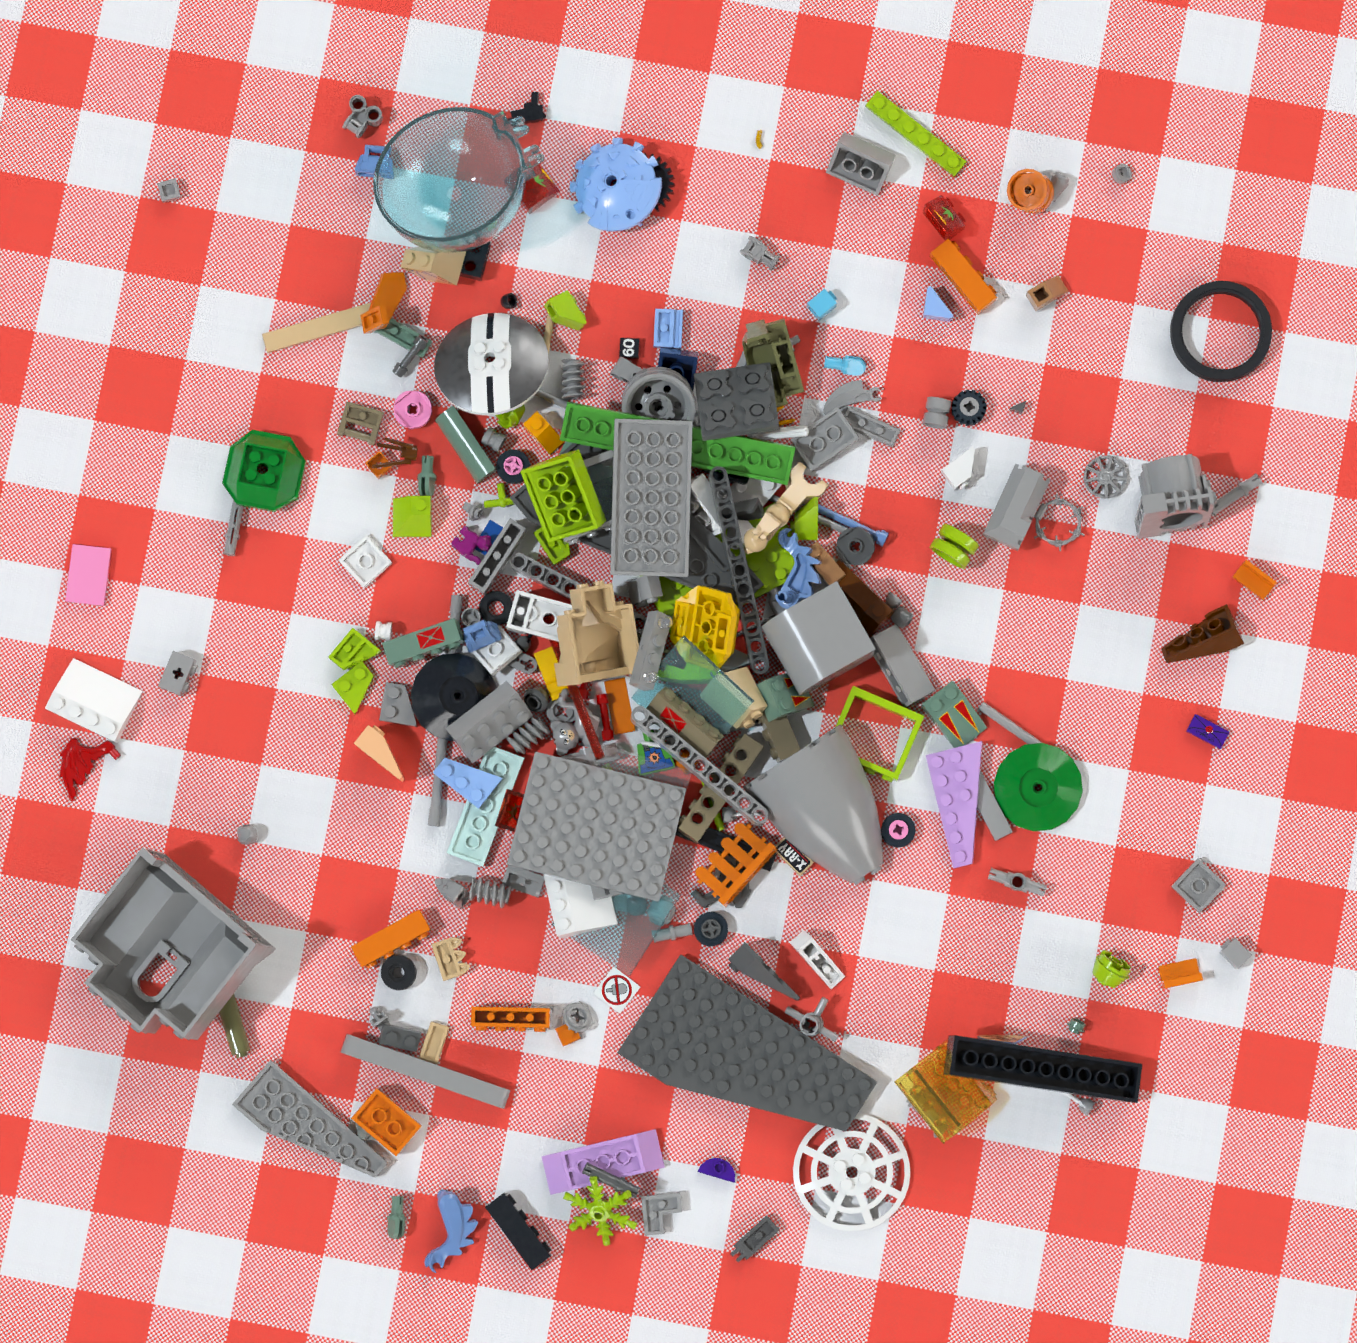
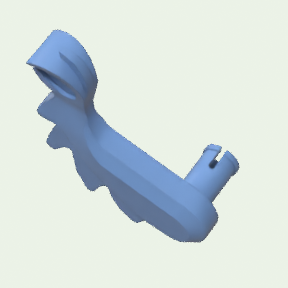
M784 528L778 534L779 544L790 552L794 558V566L781 590L778 591L779 594L775 595L776 601L785 609L799 603L802 598H808L814 594L810 582L821 584L819 574L812 567V565H821V561L809 556L812 548L798 544L797 533H793L792 537L787 536V533L792 530L790 528Z
M445 1189L438 1192L437 1203L447 1232V1239L440 1247L431 1250L424 1261L426 1268L429 1266L434 1273H436L433 1268L434 1263H439L441 1268H443L446 1257L449 1255H461L460 1247L474 1243L473 1239L467 1236L474 1231L478 1224L476 1219L469 1220L473 1213L472 1205L461 1204L455 1193Z

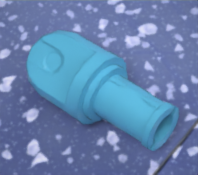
M845 355L843 358L825 356L824 368L841 370L842 374L860 376L866 370V362L862 358Z

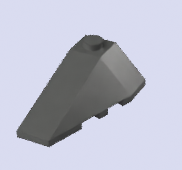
M746 942L728 959L731 962L729 967L735 973L740 971L742 974L796 1001L800 999Z

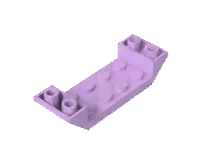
M656 1129L542 1156L550 1195L591 1186L590 1177L582 1174L587 1162L619 1178L665 1168Z

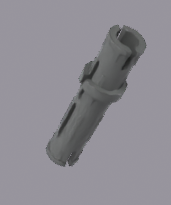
M588 1162L582 1171V1174L589 1177L597 1176L598 1181L615 1188L616 1192L629 1190L633 1198H636L640 1190L639 1186L625 1181L624 1177L619 1178Z

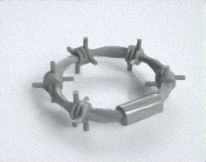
M1056 494V499L1041 504L1034 516L1036 518L1035 527L1037 533L1034 539L1040 536L1049 544L1059 547V551H1061V546L1075 540L1080 534L1084 536L1085 534L1081 533L1082 518L1080 511L1083 506L1077 508L1068 501L1058 498V494ZM1062 504L1068 505L1074 514L1071 518L1077 517L1078 526L1073 532L1069 530L1073 535L1068 540H1057V536H1055V541L1050 540L1043 532L1046 527L1040 528L1039 520L1041 521L1049 505H1060V509Z

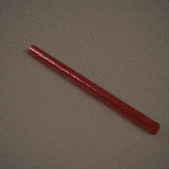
M550 616L543 618L546 624L553 623ZM549 640L559 663L561 655L559 642ZM569 685L567 687L595 759H602L605 755L577 685Z

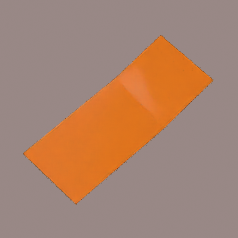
M625 677L604 681L606 694H608V705L614 735L635 731L634 724L630 719L632 712Z

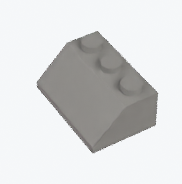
M843 132L826 173L878 196L896 155Z

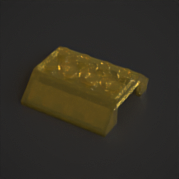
M948 1038L894 1081L943 1144L997 1100L995 1097L997 1094L989 1084L986 1085L984 1083L985 1081L943 1075Z

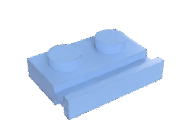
M655 308L653 348L681 349L683 310Z

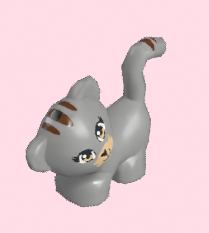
M567 688L560 692L558 701L562 708L574 710L575 723L571 724L554 720L550 724L556 752L559 756H563L570 749L575 748L579 739H582V743L585 746L590 747L594 736L589 732L591 729L596 730L600 722V718L592 714L591 710L586 706L566 701V697L569 695Z

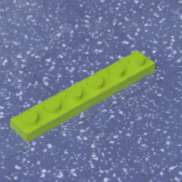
M879 91L865 105L868 110L953 177L966 164V160Z

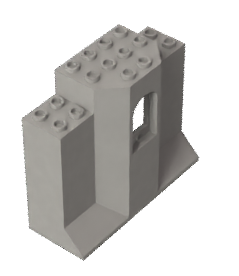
M144 847L141 848L71 938V941L75 943L74 947L81 953L85 952L88 954V959L93 964L98 965L84 983L89 986L88 990L93 995H99L103 999V1004L109 1008L113 1007L117 1011L116 1015L124 1021L128 1020L131 1023L130 1027L138 1033L155 1034L163 1024L167 1027H172L174 1029L173 1033L180 1039L186 1038L187 1040L199 1039L252 969L276 950L275 947L166 854ZM169 952L177 957L175 961L167 955ZM160 954L177 968V971L160 993L151 997L141 990L140 979Z

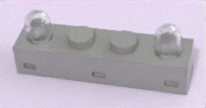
M658 610L650 611L647 614L629 682L630 685L643 691L654 689L655 682L659 678L658 670L669 628L673 625L672 617Z

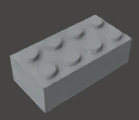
M505 681L445 729L473 764L532 718L533 714L517 691Z

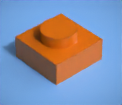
M566 1024L555 1029L563 1047L581 1039L579 1033L568 1030Z

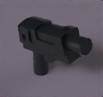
M539 92L531 93V102L525 103L524 109L511 111L512 118L503 119L504 126L514 125V127H517L521 124L543 121L546 115L543 112V104L538 105Z

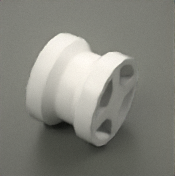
M376 621L374 639L378 641L380 639L391 640L392 623L382 624L381 621Z

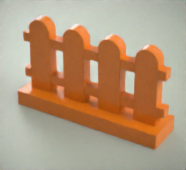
M737 823L734 831L738 836L734 840L728 837L722 839L721 845L725 849L722 854L719 855L717 852H711L708 860L712 865L708 869L700 866L695 870V874L699 878L697 882L700 885L704 882L714 892L711 895L715 898L719 896L718 901L725 907L734 900L778 850L771 842L767 845L765 837L760 839L751 831L752 826L749 823L747 826L743 823ZM742 839L752 847L748 854L737 845ZM758 852L759 855L753 859L752 857ZM729 853L740 862L735 868L725 860ZM745 867L746 869L741 874L739 871ZM716 868L726 876L722 883L711 874ZM732 881L733 884L727 888L726 886Z

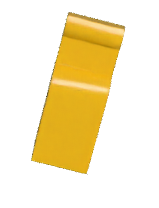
M552 647L534 653V656L553 702L558 700L560 692L565 688L568 689V687H558L554 663H558Z

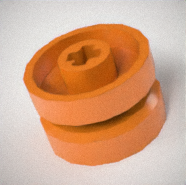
M1034 169L1017 171L1010 178L1007 185L1008 200L1014 207L1026 213L1036 214L1043 212L1050 206L1053 200V183L1047 176Z

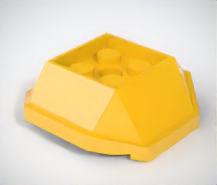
M698 585L685 596L676 600L670 639L677 646L686 662L719 670L734 653L740 610L734 603L731 593Z

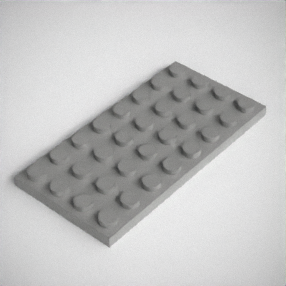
M614 419L610 575L688 577L692 421Z

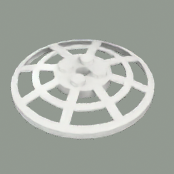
M857 1114L854 1119L871 1123L866 1133L859 1131L842 1132V1130L832 1128L835 1135L825 1140L816 1151L806 1145L815 1133L824 1127L817 1124L805 1135L794 1158L793 1180L801 1203L818 1221L838 1230L861 1231L883 1223L899 1208L909 1187L910 1162L902 1141L888 1125L864 1114ZM877 1127L882 1128L892 1137L900 1151L888 1154L885 1147L873 1137ZM859 1137L863 1138L859 1149H848L844 1138ZM837 1140L840 1152L833 1158L823 1154V1151ZM870 1143H873L883 1155L882 1158L872 1161L870 1156L866 1154ZM802 1153L813 1157L811 1165L812 1182L801 1185L799 1180V1166ZM903 1159L905 1176L902 1190L899 1191L890 1187L893 1178L892 1162ZM818 1161L829 1165V1176L818 1180L817 1165ZM883 1165L887 1166L885 1184L875 1179V1168ZM850 1166H854L858 1171L857 1176L854 1178H850L846 1174V1170ZM829 1184L833 1185L838 1191L834 1202L825 1196L820 1187ZM871 1186L881 1190L878 1197L867 1204L864 1192ZM815 1189L820 1199L831 1207L826 1218L812 1208L804 1195L805 1192ZM887 1194L897 1198L895 1204L888 1212L873 1221L870 1209L878 1205ZM845 1195L856 1196L860 1207L849 1208L840 1205ZM838 1211L849 1214L862 1212L865 1224L844 1225L833 1222Z

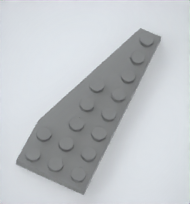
M272 1060L266 1064L232 1104L260 1130L376 1178L389 1163Z

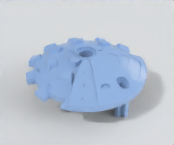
M613 138L610 145L601 147L600 143L590 147L592 153L585 161L582 159L577 161L575 169L579 171L576 181L570 182V192H576L578 200L573 206L578 214L584 211L590 217L587 223L592 227L609 232L627 230L636 225L641 227L643 225L642 221L655 208L661 194L662 178H656L654 167L658 166V162L654 156L648 159L642 153L644 149L642 144L635 141L634 145L630 146L623 144L622 138ZM617 179L616 184L610 186L611 181Z

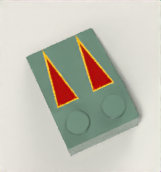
M787 673L766 679L757 684L767 704L764 712L768 722L815 706L809 692L799 695Z
M953 680L921 705L922 709L953 748L966 745L987 728Z

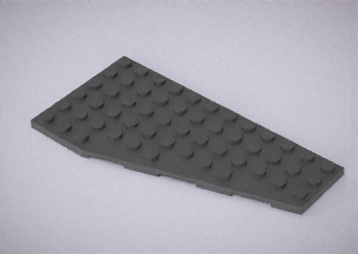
M681 954L617 1052L666 1085L842 1131H847L877 1084V1081Z

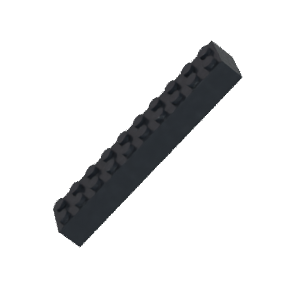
M950 1035L948 1036L943 1075L1120 1102L1138 1103L1142 1064Z

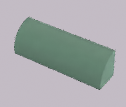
M454 405L436 418V423L477 484L496 472L495 467Z

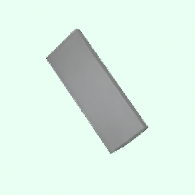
M896 624L870 638L876 649L873 656L903 707L907 708L936 691Z

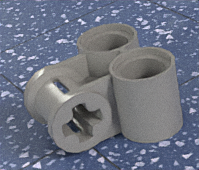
M355 95L349 101L352 114L348 116L342 128L350 130L359 139L366 131L368 125L377 127L382 123L383 115L381 109L377 106L368 107L363 96ZM356 102L363 103L361 109H355L353 106ZM373 112L379 114V117L375 120L369 118Z

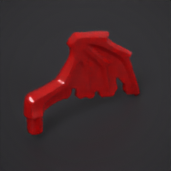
M71 738L60 754L62 756V764L59 777H62L71 801H74V797L77 794L74 789L73 779L77 785L82 786L86 781L85 773L90 774L91 769L94 767L91 759L97 761L101 756L108 753L115 760L121 756L112 742L107 740L94 748L80 745L78 739Z

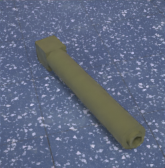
M233 994L219 1014L231 1055L241 1058L248 1055L247 1051H250V1046L236 998Z

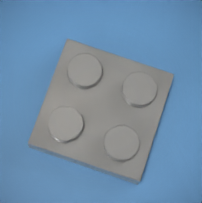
M1197 858L1171 887L1200 913L1226 884Z

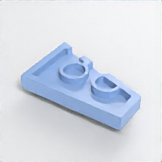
M444 758L433 772V774L478 809L503 779L448 758Z

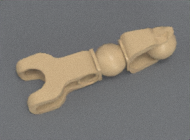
M799 462L790 471L788 485H785L786 491L775 504L767 508L757 527L745 533L743 539L745 553L760 552L766 548L768 541L779 528L787 524L789 517L801 505L806 504L813 497H818L819 499L829 484L824 480L817 484L806 482L803 478V472L807 467Z

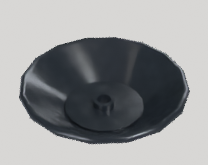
M460 653L442 654L428 661L415 676L411 690L412 710L420 725L433 736L454 741L445 728L497 689V685L492 675L477 659ZM455 693L460 694L459 700L454 698Z

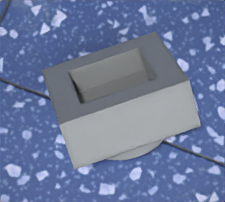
M176 178L157 183L163 203L181 198Z

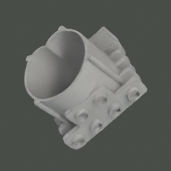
M1192 454L1169 456L1142 464L1143 472L1138 477L1142 496L1134 521L1138 539L1161 536L1162 532H1182L1188 528L1195 530L1196 526L1200 524L1202 528H1207L1210 516L1213 514L1212 510L1215 509L1214 503L1217 502L1215 491L1212 492L1210 480H1206L1205 474L1202 475L1200 460L1197 457L1192 456Z

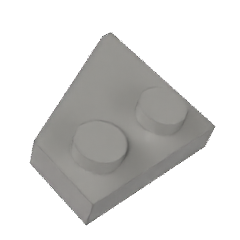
M386 682L380 721L413 727L417 726L405 685Z

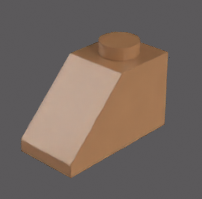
M817 541L810 547L812 552L809 556L820 560L822 563L821 565H812V567L828 585L836 581L839 582L846 576L829 553Z

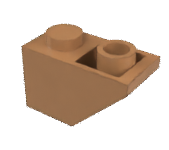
M1058 275L1043 281L1027 291L1026 297L1034 310L1038 311L1069 291Z

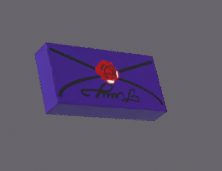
M1197 714L1194 715L1186 732L1218 749L1222 748L1230 733Z

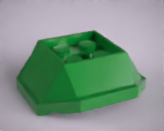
M251 430L230 446L222 484L236 505L276 512L298 500L306 461L290 437ZM266 466L268 471L265 474H260L258 472L260 467Z

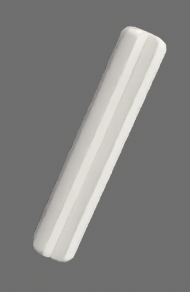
M807 425L779 427L780 430L753 433L752 435L755 439L774 440L806 437L809 430Z

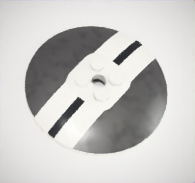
M505 313L482 314L469 318L457 325L441 342L434 361L436 382L444 397L457 408L476 415H498L521 407L533 398L542 387L549 368L547 346L538 330L526 320ZM489 356L495 357L492 362H486L485 360Z

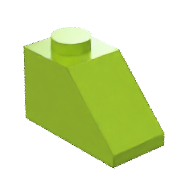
M813 497L794 514V521H790V529H792L790 533H797L798 540H818V497Z

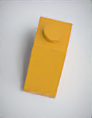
M538 411L523 423L526 431L549 455L564 443Z

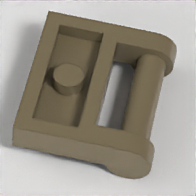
M346 402L337 435L356 438L369 442V445L374 446L384 412ZM347 422L371 429V435L346 428Z

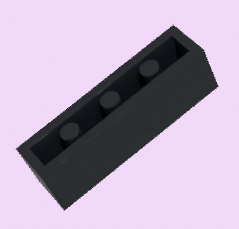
M504 1192L485 1208L529 1268L533 1270L551 1256L549 1252L552 1250L545 1241L542 1243L537 1236L540 1233L534 1225L531 1227L526 1222L528 1217L523 1210L518 1211L514 1206L517 1202L512 1195H506Z

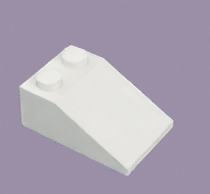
M701 473L691 478L690 513L715 536L721 532L709 480Z

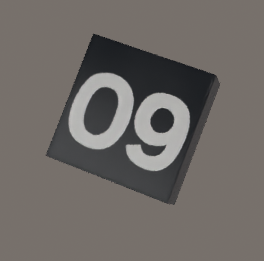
M620 338L619 357L638 359L639 339Z

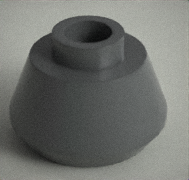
M541 687L531 688L524 693V703L531 711L542 712L547 707L549 695Z

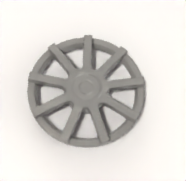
M1098 456L1088 463L1084 471L1086 488L1091 494L1099 498L1115 497L1124 489L1127 482V472L1124 465L1113 456ZM1100 460H1109L1106 469L1103 468ZM1097 461L1100 467V471H1097L1091 468L1090 466ZM1112 461H1114L1119 467L1111 471L1110 466ZM1122 469L1123 477H1117L1113 475L1114 473ZM1088 470L1097 474V477L1087 479ZM1113 480L1123 481L1120 489L1113 483ZM1098 481L1099 483L1092 490L1088 482ZM1109 484L1116 490L1115 493L1108 495ZM1101 485H1104L1105 495L1096 493Z

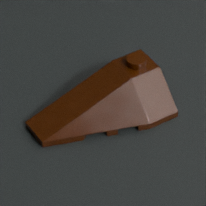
M839 559L836 563L846 576L838 584L867 635L871 638L895 611Z
M1226 604L1209 612L1198 625L1194 623L1190 626L1191 630L1186 634L1178 635L1162 647L1161 650L1166 663L1223 653L1243 645V638L1228 605Z

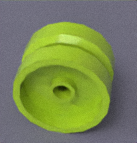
M943 524L938 532L942 539L935 538L929 548L947 562L965 569L970 562L966 554L974 555L979 544L955 527Z

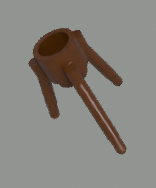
M385 438V441L399 446L377 443V446L399 450L400 457L404 458V460L374 464L372 468L411 464V460L416 461L417 446Z

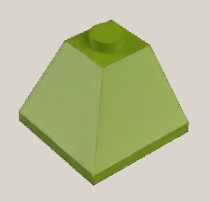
M431 496L393 498V537H432Z

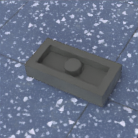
M383 1023L378 1042L379 1044L417 1052L422 1033Z

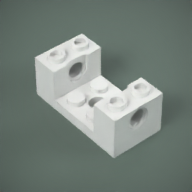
M516 590L506 628L508 631L522 635L531 634L559 642L557 616L564 615L566 610H572V605ZM546 614H552L555 617L552 624H546L543 621Z

